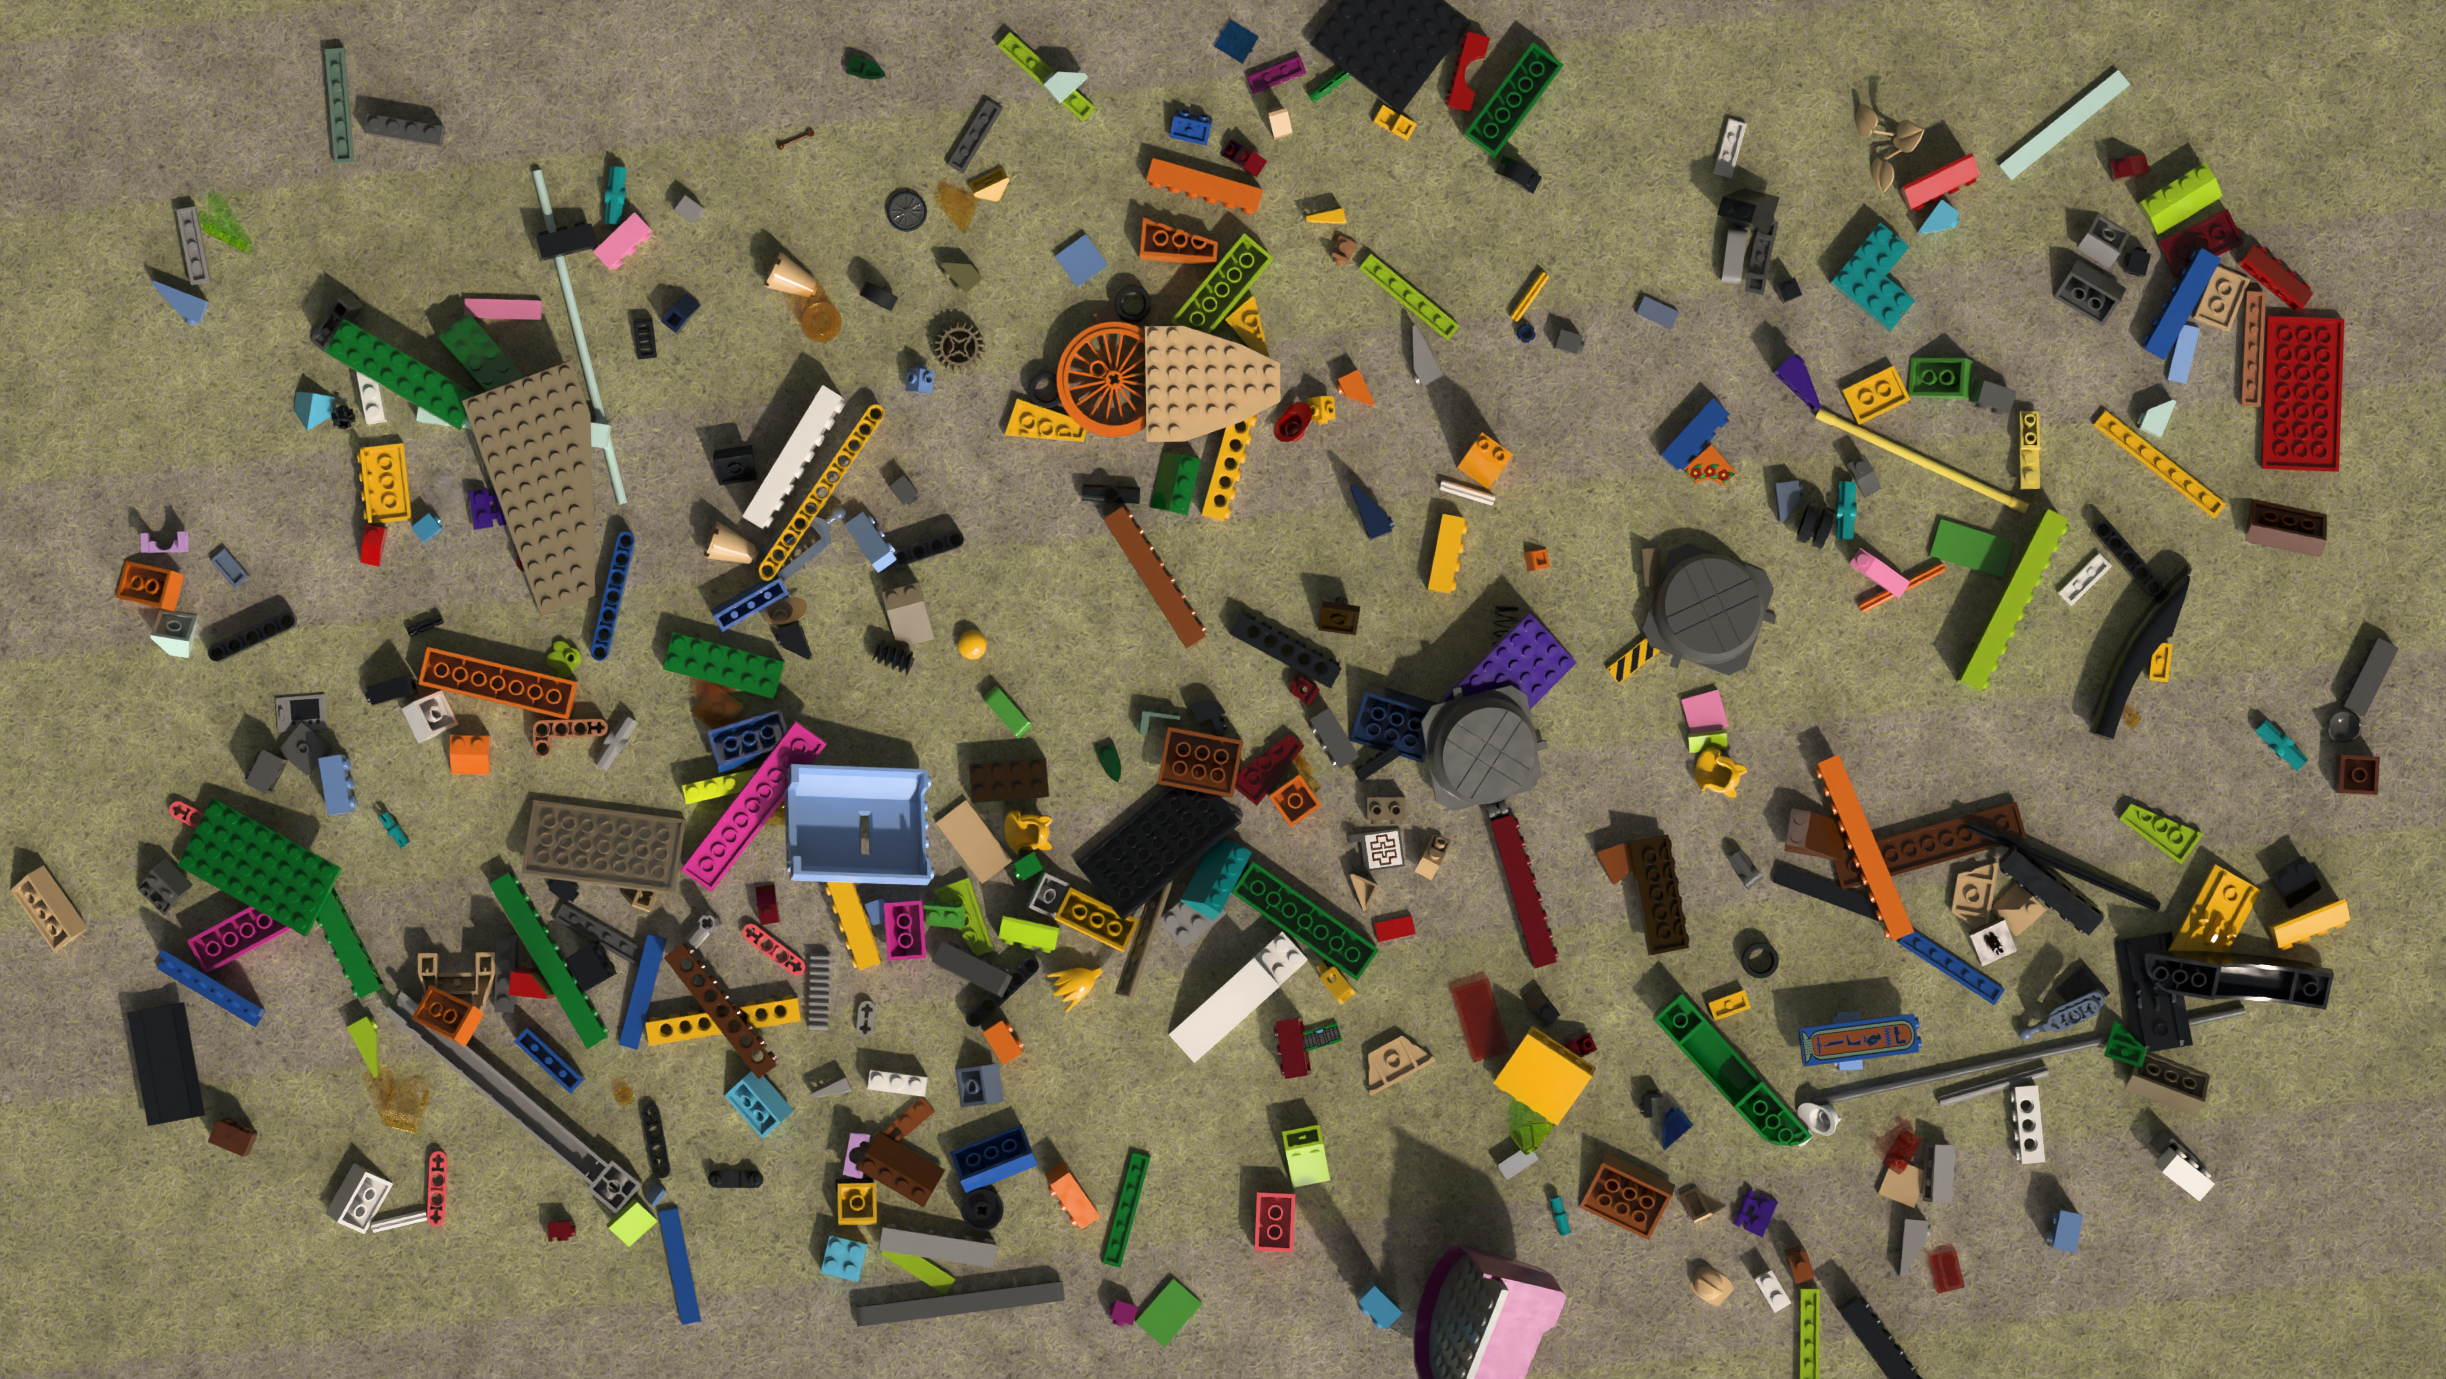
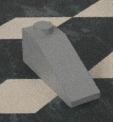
M1416 325L1412 326L1413 371L1415 373L1412 377L1417 385L1421 384L1424 387L1441 378L1443 374Z
M1903 1218L1898 1276L1900 1277L1905 1276L1925 1244L1927 1236H1930L1931 1225H1928L1927 1220Z

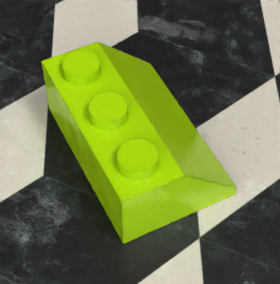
M1004 915L1002 917L999 938L1005 944L1013 945L1014 942L1021 943V947L1032 949V946L1040 947L1039 951L1051 953V950H1056L1060 928Z

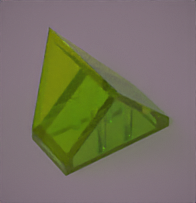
M1529 1121L1512 1131L1509 1135L1527 1156L1537 1150L1555 1125L1549 1122Z

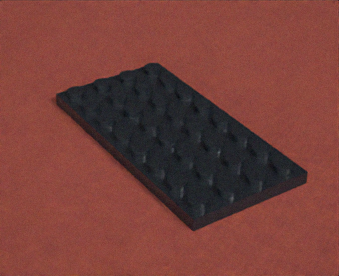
M1168 786L1076 862V865L1121 920L1124 921L1240 825L1241 821L1219 795Z

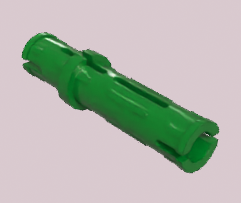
M1340 69L1327 80H1322L1320 85L1308 92L1307 95L1315 103L1327 93H1332L1331 90L1348 79L1350 75L1346 73L1338 80H1335L1345 73L1344 70Z

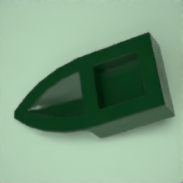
M851 55L846 74L864 80L885 77L886 74L876 63Z
M1112 743L1096 749L1105 773L1115 782H1119L1121 762L1115 744Z

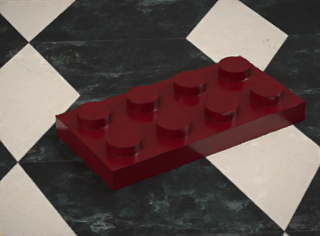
M2226 209L2158 242L2174 277H2176L2181 269L2189 263L2190 260L2188 258L2193 249L2196 250L2197 247H2200L2215 256H2219L2244 244V241L2229 210Z

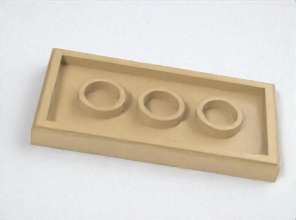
M967 800L936 822L982 884L1013 861Z

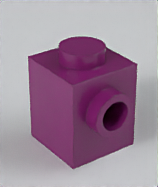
M1114 1300L1107 1309L1108 1319L1113 1320L1112 1324L1121 1327L1124 1324L1133 1325L1138 1307Z

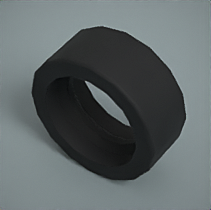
M867 281L859 294L889 311H892L898 299L892 293Z
M1130 285L1118 292L1115 299V309L1123 320L1139 322L1149 314L1151 299L1147 291L1142 287ZM1128 293H1138L1144 300L1143 310L1136 315L1127 314L1122 308V299Z
M1042 372L1035 375L1030 381L1028 393L1035 405L1051 409L1061 402L1059 394L1057 393L1053 400L1044 402L1036 396L1035 388L1044 379L1052 380L1057 385V375L1051 372Z
M1757 942L1745 949L1741 962L1747 974L1754 978L1763 979L1775 973L1779 964V957L1777 951L1771 945ZM1764 949L1771 955V965L1766 971L1758 972L1750 966L1749 957L1753 951Z

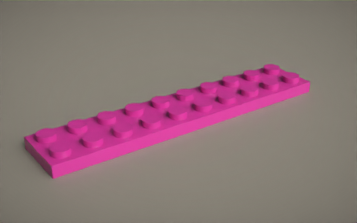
M795 720L681 867V871L712 892L785 799V788H788L787 771L790 765H811L827 745V742Z

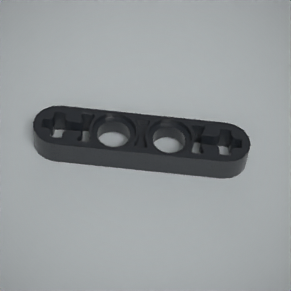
M649 1104L644 1107L642 1116L652 1170L656 1177L665 1178L670 1174L671 1167L661 1114L656 1105ZM650 1107H652V1110H656V1114L653 1117L654 1121L658 1119L659 1124H647V1121L651 1122L650 1116L646 1115ZM656 1126L660 1129L658 1137L650 1135L649 1130L651 1127ZM656 1145H660L664 1149L661 1156H656L653 1153V1148ZM665 1157L666 1161H662V1165L667 1167V1171L664 1172V1175H661L660 1172L656 1171L659 1168V1162L655 1163L654 1159Z

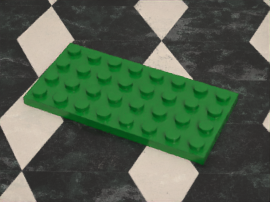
M216 798L211 799L177 865L306 937L343 869Z

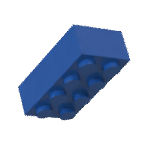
M778 709L707 731V740L718 773L766 759L787 732V727L781 710Z
M1022 1124L950 1152L966 1194L1038 1166Z

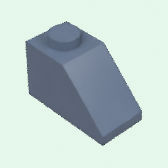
M1798 480L1774 484L1779 522L1785 521L1801 500V496H1803L1802 484L1799 485Z

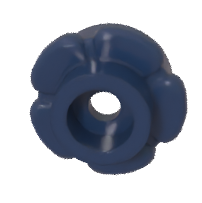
M1523 324L1518 328L1517 338L1521 339L1523 343H1529L1530 340L1535 338L1536 334L1533 326Z

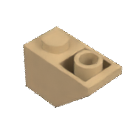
M1282 106L1271 109V112L1268 113V120L1273 138L1278 139L1292 135L1293 132L1287 108L1282 109Z
M1434 833L1414 872L1432 880L1451 842Z

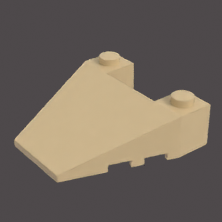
M476 952V973H440V955L437 953H418V975L424 993L426 994L430 985L475 1006L483 1012L495 981L496 953Z

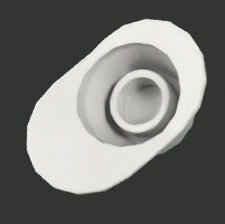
M1806 1102L1798 1107L1797 1116L1802 1125L1811 1131L1825 1136H1831L1841 1120V1116L1830 1105L1819 1106Z

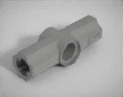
M624 714L614 731L612 730L603 743L604 746L594 760V763L608 771L618 754L620 755L624 750L623 747L627 745L630 735L639 722Z

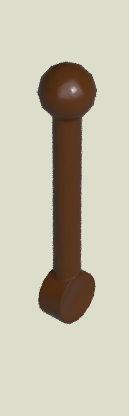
M809 129L807 133L803 135H800L784 143L779 142L777 144V148L779 150H782L784 146H787L805 137H813L814 131L812 129Z

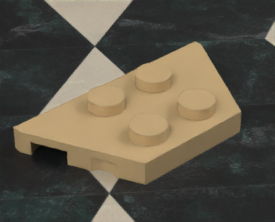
M1999 863L1989 864L1957 874L1951 913L1974 930L1989 923Z
M1402 1035L1368 1053L1370 1096L1435 1062V1058Z

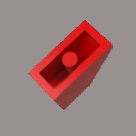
M366 524L362 541L361 563L380 567L388 529Z

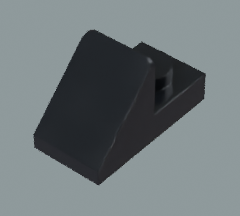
M1534 986L1521 997L1545 1027L1560 1016L1559 1012L1537 986Z

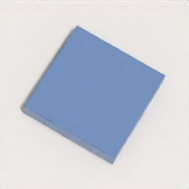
M1086 234L1055 256L1077 288L1108 266Z

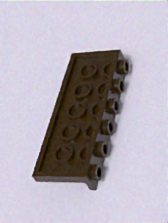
M1668 834L1627 842L1648 956L1689 948L1690 939L1686 933V918L1682 911L1683 902L1682 897L1679 895V880L1675 874V860L1671 852L1672 842Z

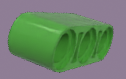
M997 685L982 697L1018 739L1033 727Z

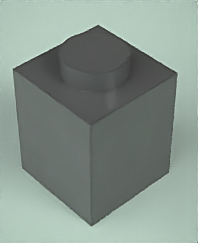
M1561 329L1554 349L1577 355L1578 352H1582L1585 341H1582V335Z
M904 475L889 486L903 505L908 504L910 506L918 499L916 496L919 493Z

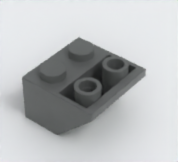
M165 858L151 869L137 889L157 910L165 915L189 891L193 884Z

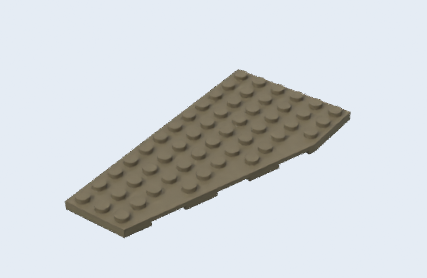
M568 360L461 400L541 616L595 596L591 415L572 362Z

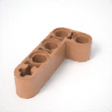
M602 719L537 721L533 726L534 753L540 757L549 756L552 752V738L605 736L609 732V724ZM589 722H592L591 726H598L601 722L605 729L601 730V733H599V730H591L592 734H589ZM561 723L565 724L567 728L564 734L557 732V726ZM579 723H583L586 727L585 732L582 734L576 731V726ZM540 724L547 726V732L543 735L538 732ZM541 743H545L548 747L547 752L544 754L538 751V746Z

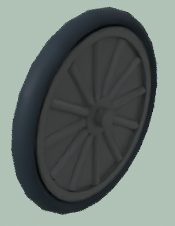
M909 191L900 192L889 201L887 217L891 225L896 229L904 232L914 231L925 222L927 206L918 194Z

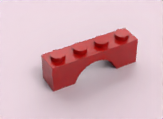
M1468 32L1467 36L1462 37L1460 47H1463L1462 55H1457L1455 63L1458 66L1457 73L1453 72L1450 84L1454 85L1452 92H1447L1445 102H1448V108L1470 113L1475 92L1468 87L1465 81V70L1471 62L1485 58L1490 37Z

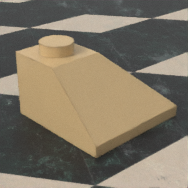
M2017 883L1991 907V912L1998 919L2004 917L2009 930L2016 937L2046 911L2030 893Z

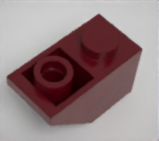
M1232 139L1221 154L1222 157L1255 177L1259 175L1267 163L1255 151Z
M1590 1032L1561 1044L1581 1058L1597 1051Z

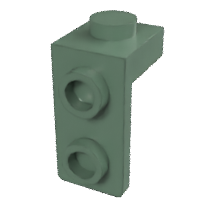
M1147 708V711H1142V718H1138L1136 730H1140L1139 734L1147 735L1150 716L1180 720L1181 716H1177V712L1166 711V714L1158 713V709Z

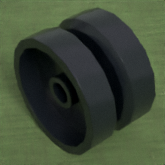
M1809 501L1797 532L1796 541L1805 544L1809 541L1811 534H1813L1812 546L1822 549L1832 528L1835 509L1825 507L1822 509L1820 516H1818L1819 504Z
M979 1188L970 1192L964 1199L961 1207L962 1217L971 1229L989 1231L1001 1221L1004 1213V1203L1000 1195L994 1190ZM980 1206L987 1208L985 1213L980 1212Z

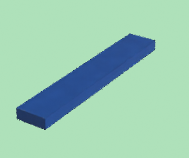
M1916 931L1901 937L1897 942L1994 1006L2005 990Z
M653 934L647 935L619 1042L621 1046L636 1050L639 1048L667 938Z
M678 1208L660 1211L659 1217L681 1323L685 1325L700 1322L701 1317Z

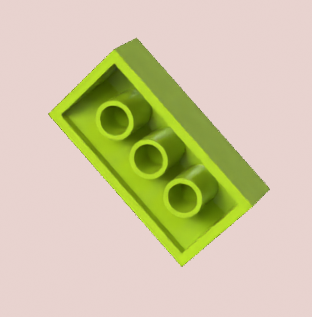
M2205 161L2138 203V206L2156 235L2159 236L2223 195L2216 177Z

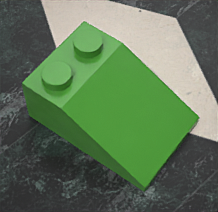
M1911 358L1909 396L1969 400L1972 388L1973 361L1966 358Z

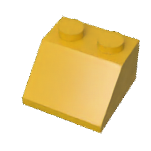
M876 1183L838 1184L839 1226L877 1225Z

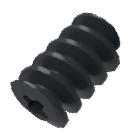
M882 640L878 644L872 661L877 657L878 664L884 660L885 667L892 663L891 669L894 670L899 666V672L901 673L906 669V675H908L915 658H913L912 651L906 655L905 648L899 652V646L892 649V643L885 646V640Z

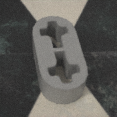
M871 1001L862 1002L858 1008L857 1032L862 1037H868L874 1032L876 1006ZM866 1004L873 1008V1011L869 1012L868 1018H865V1011H862V1007H865ZM864 1020H868L867 1025L871 1027L867 1034H863V1030H860V1026H864Z

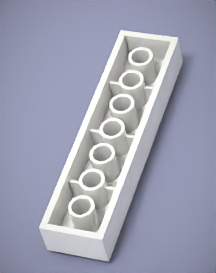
M822 385L742 517L763 530L771 528L775 521V518H773L776 511L780 512L785 505L783 501L785 496L791 495L795 488L793 483L796 478L800 480L805 472L804 465L806 462L810 463L815 456L813 450L816 446H821L825 439L824 432L826 429L830 430L835 423L833 419L835 414H840L845 406L843 397Z

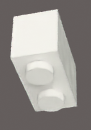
M1771 1269L1753 1278L1774 1313L1791 1304Z

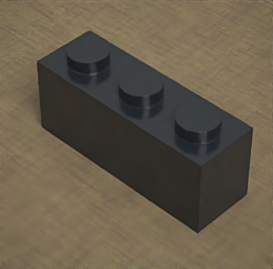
M579 222L574 224L575 227L568 229L567 226L556 228V232L549 233L547 230L537 233L538 236L533 240L539 262L595 248L597 242L592 224Z

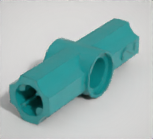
M610 166L609 183L605 193V224H622L623 205L626 202L624 197L626 196L627 168Z
M1840 481L1839 497L1836 504V539L1853 540L1854 520H1856L1857 503L1855 502L1856 482Z
M2267 719L2255 730L2261 739L2269 745L2268 747L2276 751L2275 754L2283 758L2295 771H2298L2308 760L2294 746V742L2284 733H2280Z

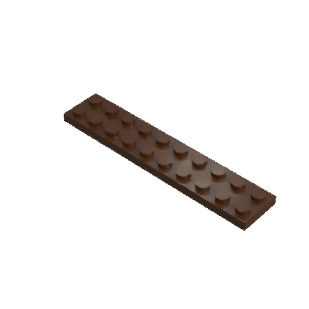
M2017 802L1876 840L1890 876L2002 846L1968 831L1966 828L1969 821L1976 822L2017 841L2027 839ZM1848 848L1843 850L1841 861L1833 860L1842 890L1863 884L1860 878L1862 871L1860 867L1856 868L1852 859L1855 855L1853 850Z

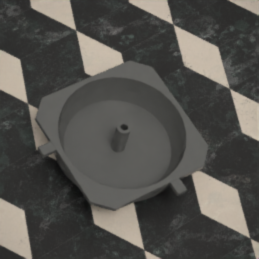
M1686 543L1669 552L1642 630L1650 647L1673 655L1669 666L1678 669L1682 658L1729 676L1747 667L1762 622L1775 623L1777 616L1766 612L1774 588L1765 571Z
M1507 685L1463 697L1462 689L1459 686L1452 688L1453 700L1430 706L1420 722L1436 802L1454 811L1477 804L1495 803L1511 795L1530 791L1541 775L1537 751L1548 749L1546 739L1537 742L1526 694L1512 685Z

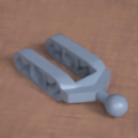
M837 505L833 507L831 514L825 519L815 517L811 525L821 536V539L778 573L783 581L791 577L806 562L811 561L831 544L829 525L835 520L845 518L846 510L843 506ZM801 519L794 523L797 528L805 526V522ZM781 534L760 550L764 557L768 555ZM786 535L783 538L784 542L787 543L793 536Z
M2092 990L2060 1004L2036 1025L2020 1027L2018 1036L2021 1040L2026 1041L2031 1039L2036 1032H2048L2050 1030L2059 1032L2092 1018L2098 1014L2100 1007L2105 1002V995L2100 990ZM2093 995H2095V997H2100V1000L2098 1001L2097 999L2093 998Z

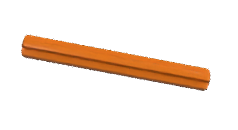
M1940 562L1906 579L1910 584L1905 591L1945 572L1944 564ZM1884 590L1859 603L1858 607L1864 613L1895 597V595Z

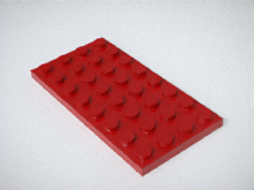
M2267 316L2261 469L2339 472L2345 319Z

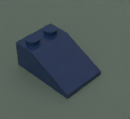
M1355 484L1350 485V490L1369 540L1372 541L1392 533L1394 524L1391 516L1387 517L1386 513Z

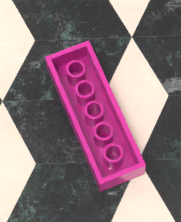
M249 907L187 940L206 975L292 929L253 907Z

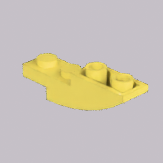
M2039 411L2019 412L2020 489H2040Z

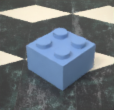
M2056 1208L2055 1212H2052L2050 1216L2052 1229L2047 1232L2046 1242H2049L2048 1246L2076 1253L2083 1215Z

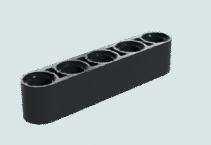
M2107 521L2097 522L2093 526L2092 531L2098 541L2148 596L2160 594L2163 584L2110 523ZM2099 525H2104L2106 527L2107 531L2105 535H2101L2098 533L2097 529ZM2112 539H2116L2119 542V548L2116 550L2110 546ZM2125 553L2130 554L2132 557L2130 564L2123 561ZM2137 568L2144 570L2145 575L2143 578L2136 576ZM2151 582L2157 585L2155 593L2151 592L2148 588Z
M951 531L896 549L893 555L896 557L898 553H905L906 560L903 563L894 561L880 572H888L958 549L964 544V536L959 531ZM955 534L961 537L958 545H953L950 542V538ZM941 541L943 544L942 549L934 551L932 548L933 542ZM919 546L923 547V556L916 557L914 549Z
M283 612L212 645L208 649V656L216 662L227 660L295 628L297 617L293 613ZM289 615L292 618V623L289 626H285L283 619ZM268 624H273L275 627V631L272 634L266 632ZM251 632H256L257 634L255 642H250L248 639ZM234 640H238L240 647L234 651L231 648V643ZM216 648L222 650L220 658L214 657L213 653Z
M1035 957L1024 959L1009 973L1010 976L1014 973H1019L1022 976L1021 983L1014 984L1010 981L1006 997L1001 998L989 992L966 1015L967 1024L971 1027L981 1025L1038 971V960ZM1028 960H1033L1036 963L1035 970L1028 971L1025 963ZM985 1000L993 1001L994 1008L988 1011L984 1008ZM972 1013L979 1014V1023L973 1024L970 1022L969 1017Z

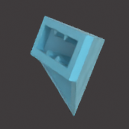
M297 392L294 412L307 431L331 417L335 397Z

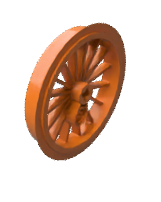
M1123 322L1100 323L1079 333L1064 350L1057 369L1058 394L1066 412L1082 428L1106 437L1127 436L1146 428V398L1123 384L1128 383L1146 387L1144 383L1123 380L1144 375L1146 372L1122 376L1143 362L1145 357L1121 372L1138 344L1141 342L1145 345V330ZM1112 333L1120 334L1114 370L1106 334ZM1103 335L1110 370L1090 343V340L1097 336ZM1123 335L1135 338L1137 342L1117 371ZM1087 343L1098 360L1090 363L1078 355L1077 352ZM1074 356L1090 365V373L1069 369ZM1096 363L1103 366V372L1100 375H1096L1092 370L1093 365ZM1073 373L1105 380L1069 387L1068 374ZM1116 374L1118 375L1117 379L1119 380V383H1114L1112 385L1110 384L1111 380L1109 379V376H1114ZM1105 383L1078 403H1074L1070 390ZM1108 386L1089 416L1084 415L1078 406ZM1120 386L1144 400L1138 410H1136ZM1111 388L1104 424L1091 420L1092 415ZM1118 389L1135 412L1127 424L1124 422ZM1113 390H1115L1122 422L1121 425L1115 426L1107 425Z

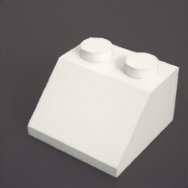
M442 690L416 700L402 708L418 743L431 739L459 725Z

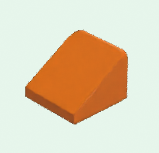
M1546 548L1524 553L1528 572L1550 567Z

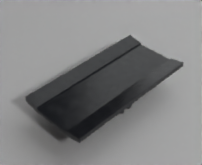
M2172 932L2115 941L2131 1032L2147 1048L2146 1053L2193 1045L2184 996L2171 994L2160 989L2148 976L2145 968V952L2168 951L2173 942Z
M185 1002L127 1012L147 1125L152 1126L205 1116Z

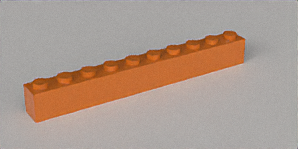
M1839 754L1816 763L1817 768H1815L1818 779L1822 778L1825 784L1822 786L1826 797L1830 796L1832 801L1830 804L1833 814H1837L1840 821L1837 824L1841 832L1845 831L1847 836L1845 843L1849 850H1853L1855 856L1852 859L1856 868L1860 867L1862 871L1860 878L1863 884L1867 885L1870 890L1867 894L1871 903L1875 902L1877 910H1875L1878 920H1882L1885 925L1882 929L1886 938L1894 941L1913 933L1912 925Z

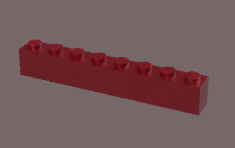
M1510 815L1490 821L1533 967L1536 969L1556 963V958L1559 957L1556 946L1552 947L1551 940L1554 939L1551 928L1547 929L1545 924L1548 918L1545 909L1541 910L1539 904L1542 902L1540 892H1536L1534 884H1537L1534 873L1530 874L1528 866H1531L1529 855H1525L1523 851L1526 845L1523 836L1519 837L1517 829H1520L1518 818Z

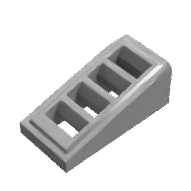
M843 1077L813 1091L811 1096L812 1098L846 1093L852 1091L847 1077Z

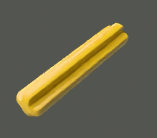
M1541 271L1512 311L1510 314L1512 320L1516 322L1520 320L1549 278L1545 272Z

